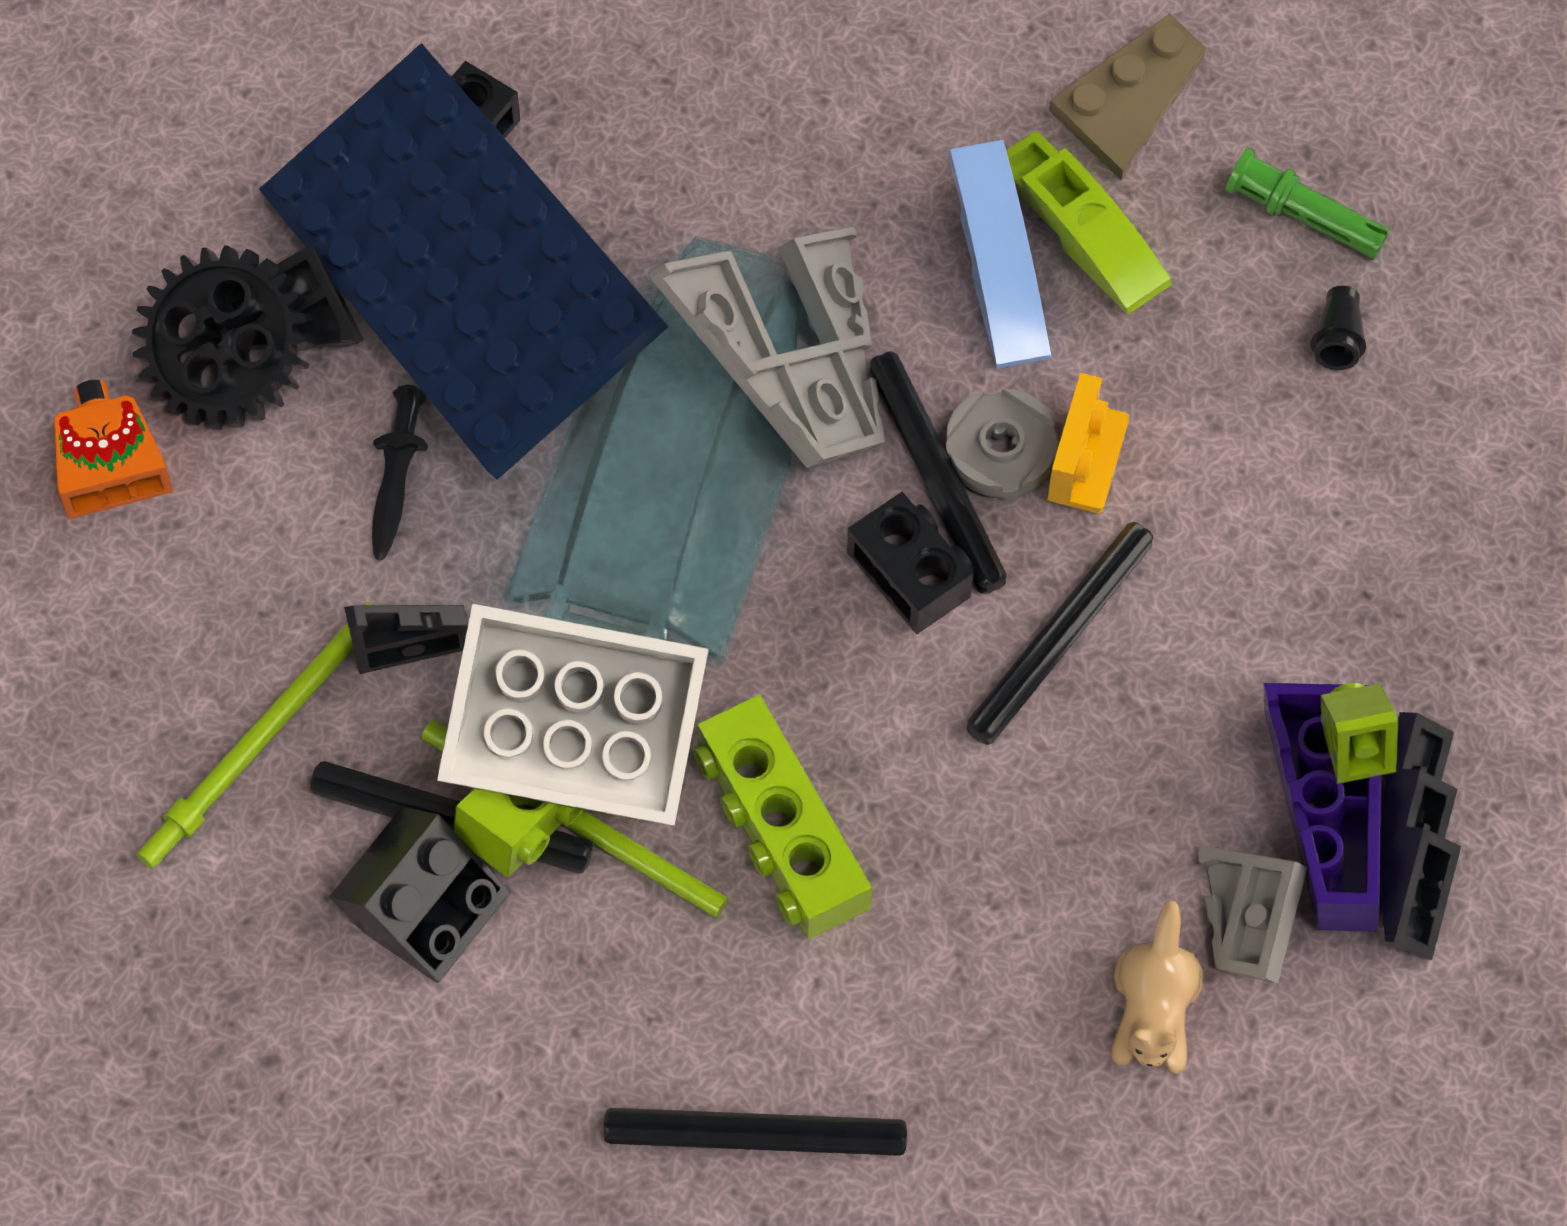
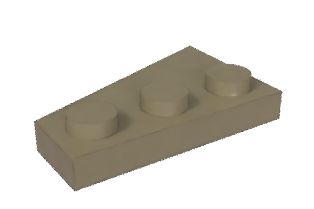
M1169 13L1052 98L1049 111L1122 181L1130 169L1135 156L1142 146L1147 144L1169 106L1174 104L1203 61L1206 47Z

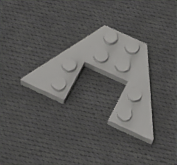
M855 227L793 238L778 247L785 263L786 275L792 285L795 286L807 312L809 327L820 342V345L778 355L731 250L664 263L650 271L648 274L651 280L806 468L863 453L885 442L882 419L877 408L879 400L877 380L874 378L867 379L864 350L870 348L872 343L868 313L862 301V293L864 292L863 278L857 276L852 267L849 241L857 237Z

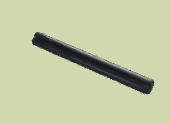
M888 351L882 355L875 356L870 361V373L877 380V387L955 545L959 546L966 553L973 565V582L977 590L982 594H988L994 590L1001 589L1006 584L1007 573L898 354Z
M1131 522L1125 526L968 719L967 731L972 737L985 745L992 744L1152 547L1154 536L1148 529L1143 528L1137 522Z
M326 761L320 762L315 767L310 782V791L314 795L391 818L397 814L401 807L438 814L454 830L456 806L460 801ZM555 830L550 835V841L545 851L536 861L580 874L586 870L590 863L593 844L588 839Z
M609 1108L604 1115L603 1136L605 1142L609 1144L900 1156L905 1153L907 1146V1125L902 1119Z

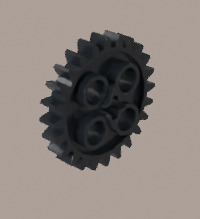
M224 245L218 259L215 252L204 247L201 248L200 264H197L185 255L181 256L182 273L177 275L164 268L161 272L168 285L163 290L154 286L147 287L149 294L156 300L153 307H137L136 311L149 319L147 326L132 329L133 335L146 340V346L134 351L133 357L143 362H150V365L139 374L140 379L148 383L158 382L150 395L161 402L170 399L167 411L177 416L186 411V421L195 425L201 424L206 417L209 426L221 430L227 415L232 425L242 428L245 424V411H248L257 419H266L263 403L269 401L282 407L284 402L278 391L282 385L295 390L299 388L296 380L290 375L292 369L309 368V364L299 358L297 354L298 349L314 346V341L301 335L299 332L300 329L312 324L313 318L305 313L295 312L307 301L306 297L297 291L288 293L295 280L286 273L276 276L279 265L268 258L259 264V255L249 249H246L239 259L237 250ZM244 288L245 298L243 304L236 311L229 313L227 308L229 296L236 289ZM194 313L196 318L194 330L187 337L180 338L179 325L187 315ZM261 313H265L266 317L262 322L252 324L260 317ZM227 328L228 330H230L226 332L222 337V329ZM266 337L268 343L266 353L258 361L251 362L249 354L252 344L258 338ZM222 340L224 341L225 345L222 347L216 345ZM188 351H194L181 363V355ZM216 362L218 365V377L213 384L203 388L201 383L202 372L209 364Z

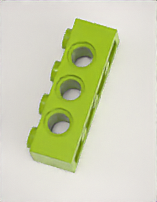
M759 694L697 724L698 747L693 749L696 763L705 779L709 781L716 777L725 795L720 797V802L730 824L735 829L743 826L753 842L747 848L756 870L763 878L771 874L778 886L780 893L775 895L776 902L788 925L793 927L799 924L809 940L870 910L872 886L761 695ZM754 764L763 768L765 772L756 778H746L741 776L737 770L742 766ZM782 812L791 816L793 821L788 825L776 827L768 824L764 818L771 813ZM809 860L817 863L822 869L814 875L804 876L796 873L792 866L797 862Z
M474 788L456 806L454 832L476 855L509 878L524 862L528 865L533 864L548 846L550 835L561 824L566 827L573 824L584 809ZM516 805H529L535 809L523 810L516 807Z

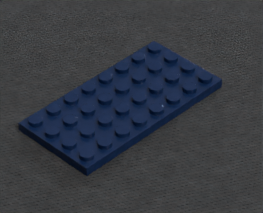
M422 43L259 188L304 246L307 247L312 244L320 250L335 284L484 468L497 480L669 327Z

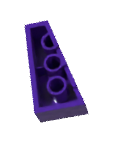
M1263 683L1264 712L1301 863L1307 867L1305 880L1318 930L1378 932L1381 775L1337 784L1321 722V695L1329 694L1335 688L1344 684Z

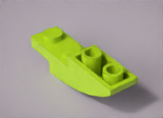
M1035 130L1006 150L1017 194L1059 235L1063 251L1127 315L1172 285L1170 276L1133 224L1102 186L1066 148L1058 152Z

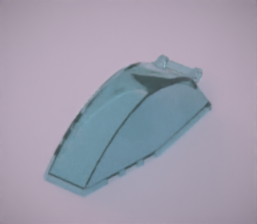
M695 236L676 261L731 250L777 355L797 350L800 297L795 286L792 285L786 275L783 258ZM657 287L647 302L669 327L573 412L506 593L505 602L514 604L515 602L524 603L551 598L545 618L660 640L666 639L668 631L674 632L694 646L707 648L708 655L716 657L717 661L725 663L791 469V449ZM571 604L649 626L645 633L569 612Z

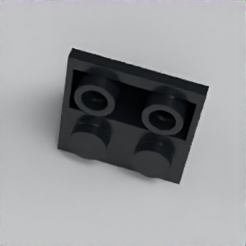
M401 807L331 893L329 898L364 934L434 982L439 983L511 891L438 814Z

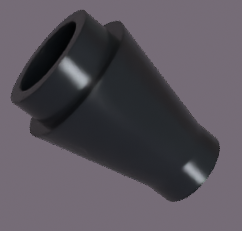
M1335 286L1327 292L1325 306L1310 341V347L1315 353L1316 361L1328 369L1346 370L1352 368L1366 351V341L1359 307L1360 294L1352 287Z

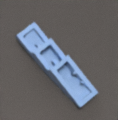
M1004 140L950 149L949 163L961 204L960 220L972 261L971 275L996 369L1051 359L1029 241Z

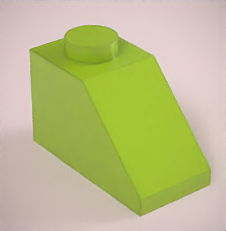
M1348 683L1335 688L1329 694L1321 695V722L1337 784L1396 772L1398 719L1396 711L1382 685L1378 683L1364 686L1361 683Z

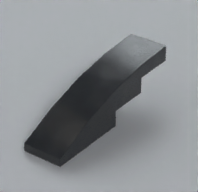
M1399 712L1396 772L1386 775L1380 828V894L1385 942L1421 959L1432 960L1461 846L1445 839L1458 790L1442 781L1454 732L1419 713Z

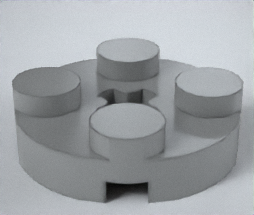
M1002 389V394L984 396L983 391L966 398L952 413L947 425L946 453L960 481L969 489L985 496L996 497L1001 501H1014L1024 493L1036 489L1050 475L1058 450L1057 433L1054 429L1055 422L1047 407L1038 399L1025 392L1015 389ZM1005 434L1013 438L1011 443L1013 450L1009 452L993 450L992 443L987 440L991 436L1001 439Z

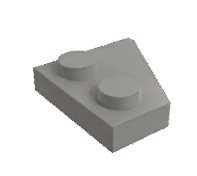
M1200 845L1198 853L1199 862L1201 865L1208 867L1212 892L1211 896L1205 897L1208 920L1214 928L1212 947L1216 969L1233 975L1278 984L1307 867L1295 861Z

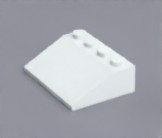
M472 604L437 781L675 826L708 649Z

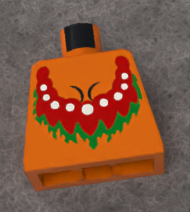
M88 380L78 384L73 390L77 408L59 412L54 418L57 488L67 518L72 519L172 493L173 489L165 461L134 397L125 395L110 399L107 384L102 380Z

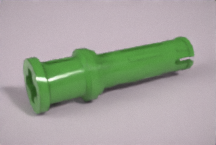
M1249 147L1245 149L1228 179L1225 187L1226 192L1233 195L1238 191L1265 205L1266 213L1272 216L1275 214L1280 216L1282 213H1285L1340 243L1354 248L1372 260L1376 258L1377 252L1382 248L1390 232V228L1372 221L1341 203L1310 189V187L1299 182L1300 177L1296 175L1295 171L1287 169L1283 172L1256 158L1255 150Z

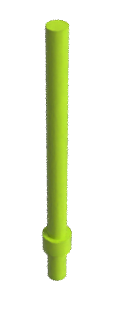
M365 602L364 605H373V604L370 603V602ZM348 622L185 800L178 798L163 814L162 817L165 822L135 854L140 862L153 870L183 837L190 839L205 822L204 813L354 650Z
M432 719L425 727L421 738L443 752L448 727ZM584 810L577 820L567 827L716 919L728 904L729 898Z

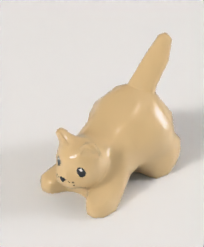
M1174 900L1167 901L1163 906L1157 920L1154 940L1127 948L1118 957L1113 976L1117 991L1124 994L1126 999L1124 1014L1112 1045L1111 1059L1118 1066H1126L1136 1057L1138 1062L1144 1066L1157 1067L1164 1063L1170 1073L1178 1074L1185 1070L1187 1062L1185 1012L1188 1005L1195 1002L1202 990L1203 969L1193 953L1179 946L1181 918L1179 905Z

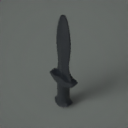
M402 385L393 392L397 406L392 433L381 435L373 442L376 449L384 450L385 471L376 500L372 526L373 553L375 559L379 561L387 556L398 531L402 517L405 481L410 461L416 451H426L428 449L425 440L414 435L419 407L427 400V396L416 385Z

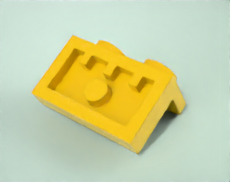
M1080 373L1053 463L1047 501L1100 514L1105 507L1128 427L1129 415L1125 412L1108 408L1109 402L1099 400L1102 378Z

